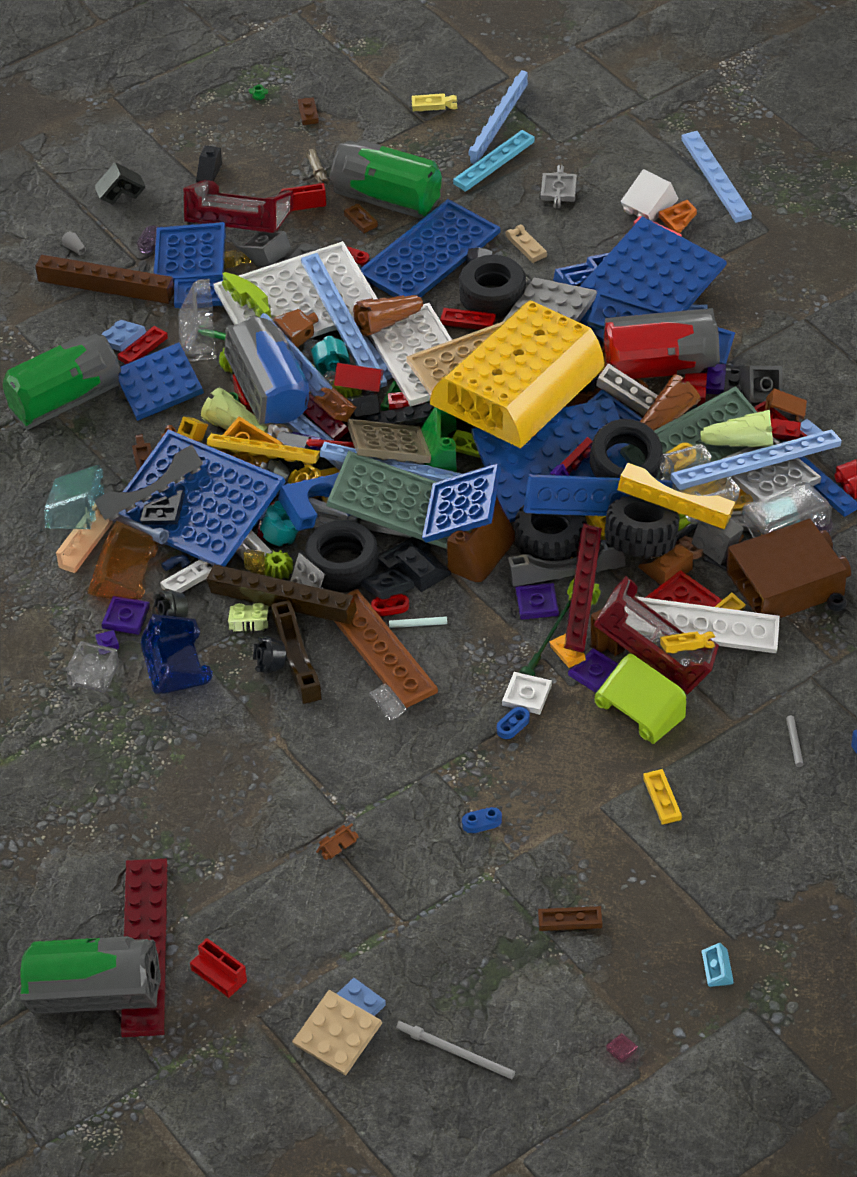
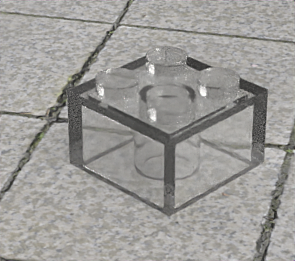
M80 641L66 668L68 685L105 693L119 666L117 649Z

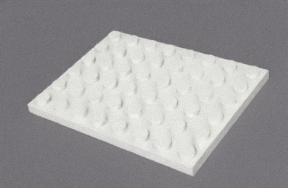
M343 241L239 275V277L250 281L268 296L272 320L274 317L300 309L306 316L314 312L319 319L317 323L313 324L314 335L311 338L337 330L305 271L301 258L318 253L354 319L353 308L357 304L356 302L378 298ZM222 281L213 284L215 292L234 325L240 324L248 317L256 315L253 309L248 308L247 304L241 307L237 301L235 302L229 291L224 290Z

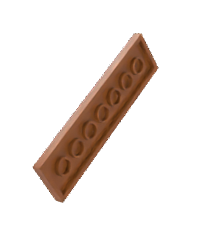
M357 589L348 593L354 596L357 607L350 625L334 622L403 709L438 693L437 686Z

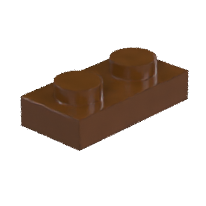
M314 97L297 99L302 125L319 123Z
M359 204L344 210V216L363 233L378 227V221Z

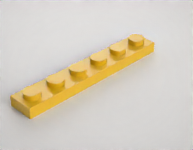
M212 433L207 438V446L217 450L229 449L233 453L248 452L252 456L266 455L270 459L279 457L284 458L285 461L293 462L297 460L308 465L316 463L320 455V451Z

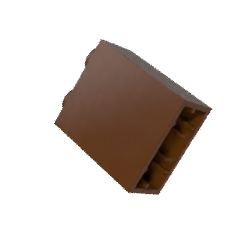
M811 518L728 547L727 574L755 613L777 615L782 618L827 602V599L833 593L845 595L846 578L851 576L849 561L844 555H836L829 533L826 530L819 531Z

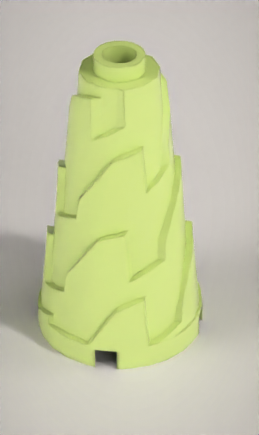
M222 388L215 389L211 393L214 397L212 399L208 397L201 411L202 419L217 427L220 426L227 430L238 417H241L267 433L268 427L265 424L259 425L255 415Z
M770 410L747 414L744 417L704 427V431H700L701 442L714 446H748L749 448L773 446Z

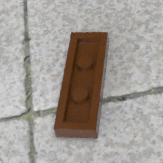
M601 906L538 909L539 931L602 928Z

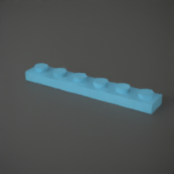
M521 130L455 177L453 184L466 192L533 144L535 137Z

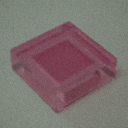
M621 1033L606 1045V1050L622 1063L637 1051V1045Z

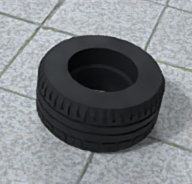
M484 255L475 258L462 269L459 277L460 300L463 306L468 311L496 314V318L507 316L526 289V275L523 268L513 259L502 255ZM488 285H498V286H501V287H498V288H487V287H485V286H488Z

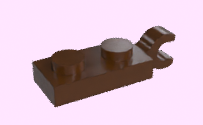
M143 434L135 435L137 445L132 446L137 472L152 452L150 443H144Z

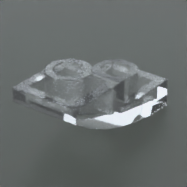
M386 683L369 693L371 699L380 707L382 713L390 721L407 711L404 704Z

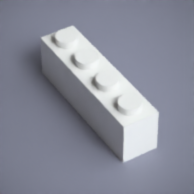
M607 364L602 371L596 386L643 416L658 396L610 364Z

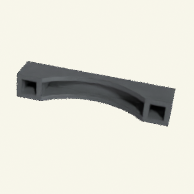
M191 444L175 453L166 472L151 485L132 492L109 491L96 498L94 502L103 518L112 521L120 516V511L125 509L128 512L136 507V502L140 500L145 502L152 498L151 494L155 491L161 493L168 489L169 483L174 481L177 484L185 479V474L198 472L201 470L200 466L203 465V462Z
M601 540L596 573L602 570L624 567L625 554L611 547L607 540ZM527 554L508 557L509 574L513 587L575 576L577 557L560 561L541 560Z

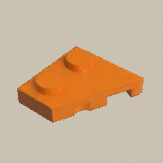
M685 200L659 211L658 217L669 229L680 234L696 216L697 209L688 200Z

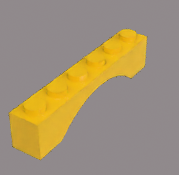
M627 463L622 472L617 488L618 491L722 529L726 528L735 505L734 501L718 495L695 496L678 492L658 482L646 469Z

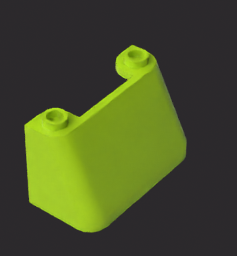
M628 654L620 661L595 694V703L598 707L609 709L613 705L639 723L640 736L652 744H655L686 716V695L684 691L633 654Z

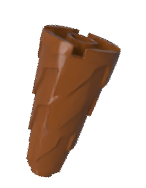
M401 295L374 300L371 298L356 302L357 304L353 308V315L356 325H361L362 329H359L361 334L369 336L419 312L421 307H423V301L417 295Z
M674 374L655 398L654 403L640 422L648 425L655 431L679 418L693 405H696L701 400L699 399L700 395L688 381L683 383L681 382L683 377Z

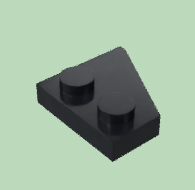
M183 490L177 491V495L170 498L164 496L155 502L152 501L145 504L140 519L141 523L144 525H177L185 496Z

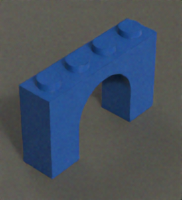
M339 473L281 486L278 500L297 531L314 527L317 513L311 505L309 498L314 496L329 498Z

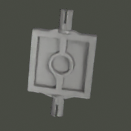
M560 165L557 166V172L543 173L541 201H554L553 207H557V209L560 208L561 201L575 202L577 174L564 173L563 165H561V169Z

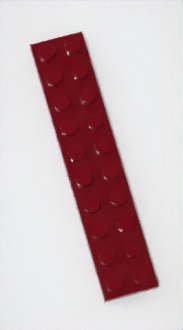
M167 858L126 860L124 937L128 936L133 939L155 941L161 982L157 992V1007L122 1009V1037L165 1035Z

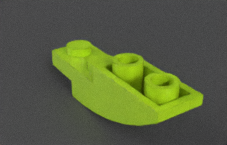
M227 272L222 273V286L225 291H229L235 302L237 301L241 307L247 304L248 308L253 309L259 318L263 313L271 318L268 296L260 288L237 275Z

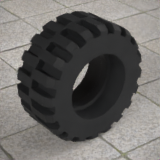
M632 495L628 497L623 496L619 500L616 499L608 507L604 532L605 538L611 547H614L619 552L622 551L626 555L630 554L634 555V557L643 556L644 558H650V556L658 557L661 554L668 553L675 546L680 518L678 513Z
M524 505L519 509L515 516V544L522 555L527 554L547 561L567 560L578 556L581 529L583 524H587L585 515L525 513L523 511ZM545 527H557L564 531L556 534H545L538 530Z

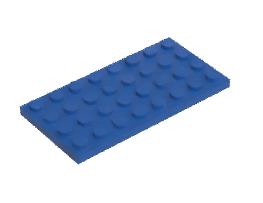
M447 199L360 268L368 283L393 297L401 295H417L422 297L467 260L468 248H482L500 233V227Z

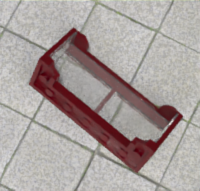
M203 180L183 188L185 222L200 224L225 222L226 227L274 233L293 209V191L282 190L273 197L258 198L219 193L217 183L209 180Z
M626 576L614 588L594 626L678 685L688 695L712 671L719 645L713 641L715 644L713 648H707L704 645V648H697L693 651L684 650L677 653H666L660 645V637L683 634L684 632L636 598L635 595L638 587L635 582Z

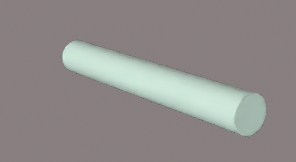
M447 617L389 621V628L447 624Z

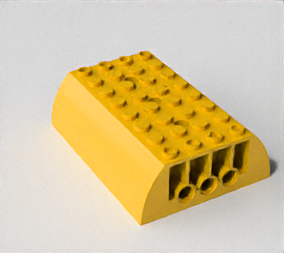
M529 300L435 385L431 393L430 405L516 447L522 448L604 369V357L601 346L590 327Z

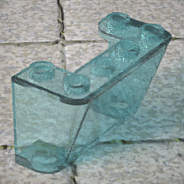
M99 464L55 478L45 505V528H91L92 522L96 520V512L92 511V505H94L95 498L104 494V484H101L103 468H100Z

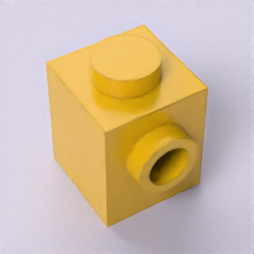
M183 416L177 433L202 442L208 424L195 418Z

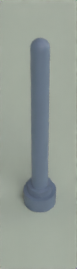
M122 515L114 519L117 522L152 536L153 540L159 544H164L168 540L169 532L163 528L153 529Z

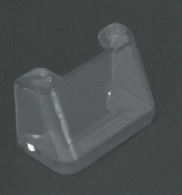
M210 279L195 281L178 311L179 341L188 361L217 358L213 321L208 317L209 314L213 316Z
M799 481L794 486L755 502L746 503L743 506L741 517L755 538L811 518L815 525L818 522L823 527L830 524L832 508L829 502L809 482Z

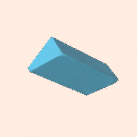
M721 943L702 950L708 986L733 984L728 950Z

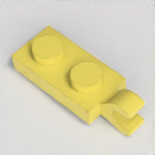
M445 94L412 96V111L446 109L445 106L450 109H457V96L445 97Z

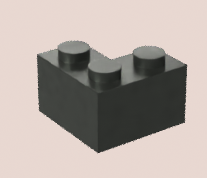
M116 162L94 186L99 198L112 205L122 193L136 199L146 188L140 174Z

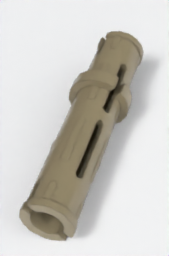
M310 149L309 152H306V156L313 169V176L317 179L318 184L324 183L326 187L325 182L329 185L326 170L322 167L316 150Z

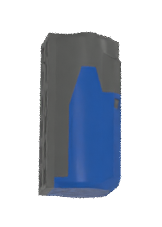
M256 315L248 317L240 324L226 326L224 354L259 425L267 423L284 424L300 417L308 408L309 383L281 329L275 326L272 321L259 318Z

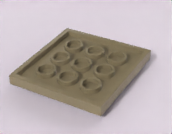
M348 419L347 426L357 455L369 458L377 457L380 460L395 459L399 462L430 463L431 454L420 427Z

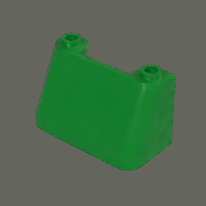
M434 407L421 427L431 454L430 463H424L423 465L457 472L456 443L452 438H448L451 434L454 436L457 430L456 417Z

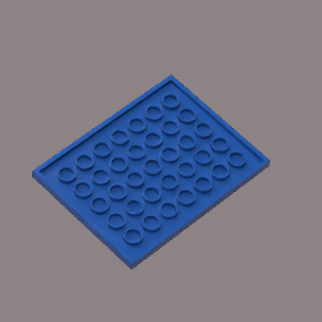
M642 216L579 287L597 290V292L599 290L667 312L687 311L724 269L727 263L726 260ZM593 302L579 323L590 327L597 339L604 342V329L588 325L594 305Z
M612 397L563 408L522 448L516 447L479 428L472 429L471 433L484 467L497 463L501 467L496 497L510 522L515 521L517 512L525 503L529 474L549 475L587 437L593 440L600 428L611 421L620 419ZM627 443L615 444L606 451L611 462L622 468H625L628 462L620 454V451L623 447L629 445ZM584 458L577 470L573 469L569 476L595 477L590 467V458Z
M168 429L123 492L140 490L157 481L168 469L175 453L191 444L203 462V465L200 466L201 470L194 474L190 472L185 474L184 480L177 484L174 481L169 483L168 489L161 493L155 491L151 494L152 498L145 502L140 500L135 503V508L128 512L124 509L119 514L141 523L140 519L145 504L152 501L155 502L164 496L170 498L177 495V491L183 490L185 496L177 525L146 526L153 529L163 528L167 530L169 537L164 544L209 564L225 567L286 481L280 475ZM112 520V521H114V522H116V523H118V524H120V525H123V526H125V527H127V528H130V529H132V530H134V531H136V532H139V533H141V534H143V535H146V536L152 538V536H150V535H148V534H146V533H143V532L138 531V530H136V529H134V528H131V527H129V526H127V525H124V524H122V523H120V522H117V521H115V520Z

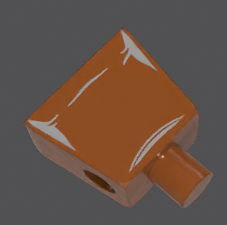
M300 309L273 318V322L296 347H299L314 335L313 324L319 321L314 312L306 316Z

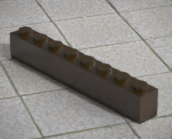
M215 564L207 577L211 593L253 603H263L266 606L290 600L294 612L349 625L357 611L354 596Z

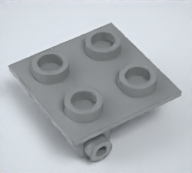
M299 553L291 582L320 588L324 573Z

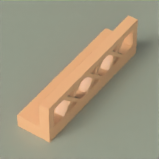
M95 502L57 550L56 556L59 568L76 573L112 525L113 521L103 518Z

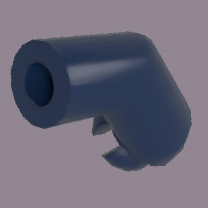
M179 555L166 560L161 566L164 571H168L178 564H181L182 568H186L191 564V561L187 555Z

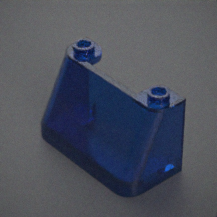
M152 615L141 637V649L155 694H166L202 686L211 681L213 676L212 670L208 665H202L201 667L194 645L200 635V628L197 626L196 619Z

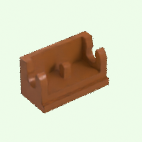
M321 388L325 394L322 397L315 396L313 401L334 419L348 422L356 406L335 388Z
M774 388L766 397L765 410H770V407L778 408L794 414L795 421L799 422L800 419L805 417L807 401Z

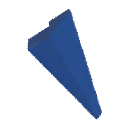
M609 253L587 257L586 263L555 269L554 282L575 286L585 281Z

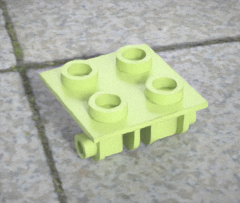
M255 603L253 605L235 604L230 606L229 630H233V632L243 631L244 622V629L247 631V622H250V631H253L254 622V631H264V629L268 628L267 616L269 606L263 603Z

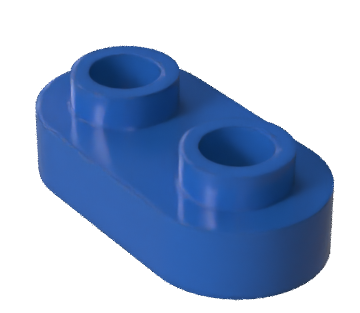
M523 707L512 709L497 723V735L503 739L513 738L529 723V711Z
M494 807L469 812L462 818V828L468 833L493 829L502 823V813Z

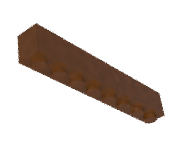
M41 255L35 265L39 282L166 304L170 303L174 294L173 277L47 255Z

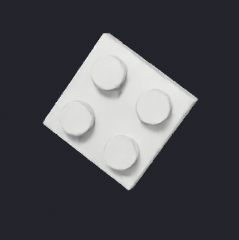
M514 672L503 697L502 706L510 708L523 707L531 713L541 714L552 686V680Z

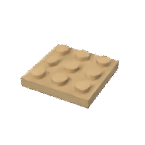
M328 990L292 1042L295 1046L346 1076L382 1025V1021Z

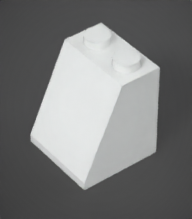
M643 169L620 202L627 214H634L637 217L643 216L654 222L659 218L658 212L674 205L678 201V197L671 182Z

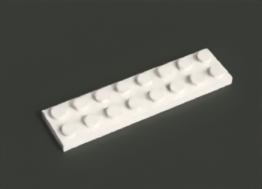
M636 597L684 633L698 631L699 634L711 631L714 633L715 638L710 639L719 646L769 653L777 652L780 616ZM625 606V611L629 614L625 623L643 636L651 637L655 627ZM658 631L655 637L660 638L665 635Z

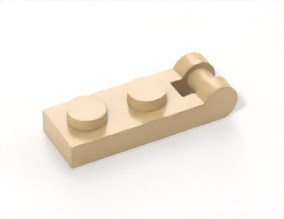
M522 224L516 226L513 230L509 229L505 232L508 240L532 263L547 257V251L525 231Z

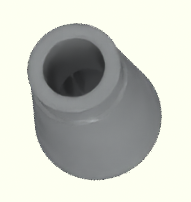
M71 231L64 234L62 237L63 245L76 254L83 255L86 247L77 234Z

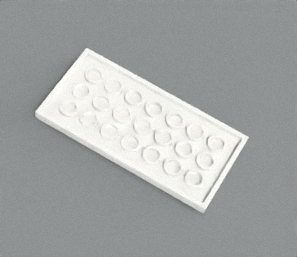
M430 303L423 304L421 310L410 315L409 318L398 321L392 326L381 329L380 332L369 335L410 406L428 402L431 396L407 363L406 356L452 340Z

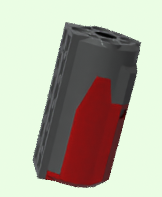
M713 308L605 318L603 340L606 362L632 379L700 373L704 368L715 367L720 363L718 325L715 321Z

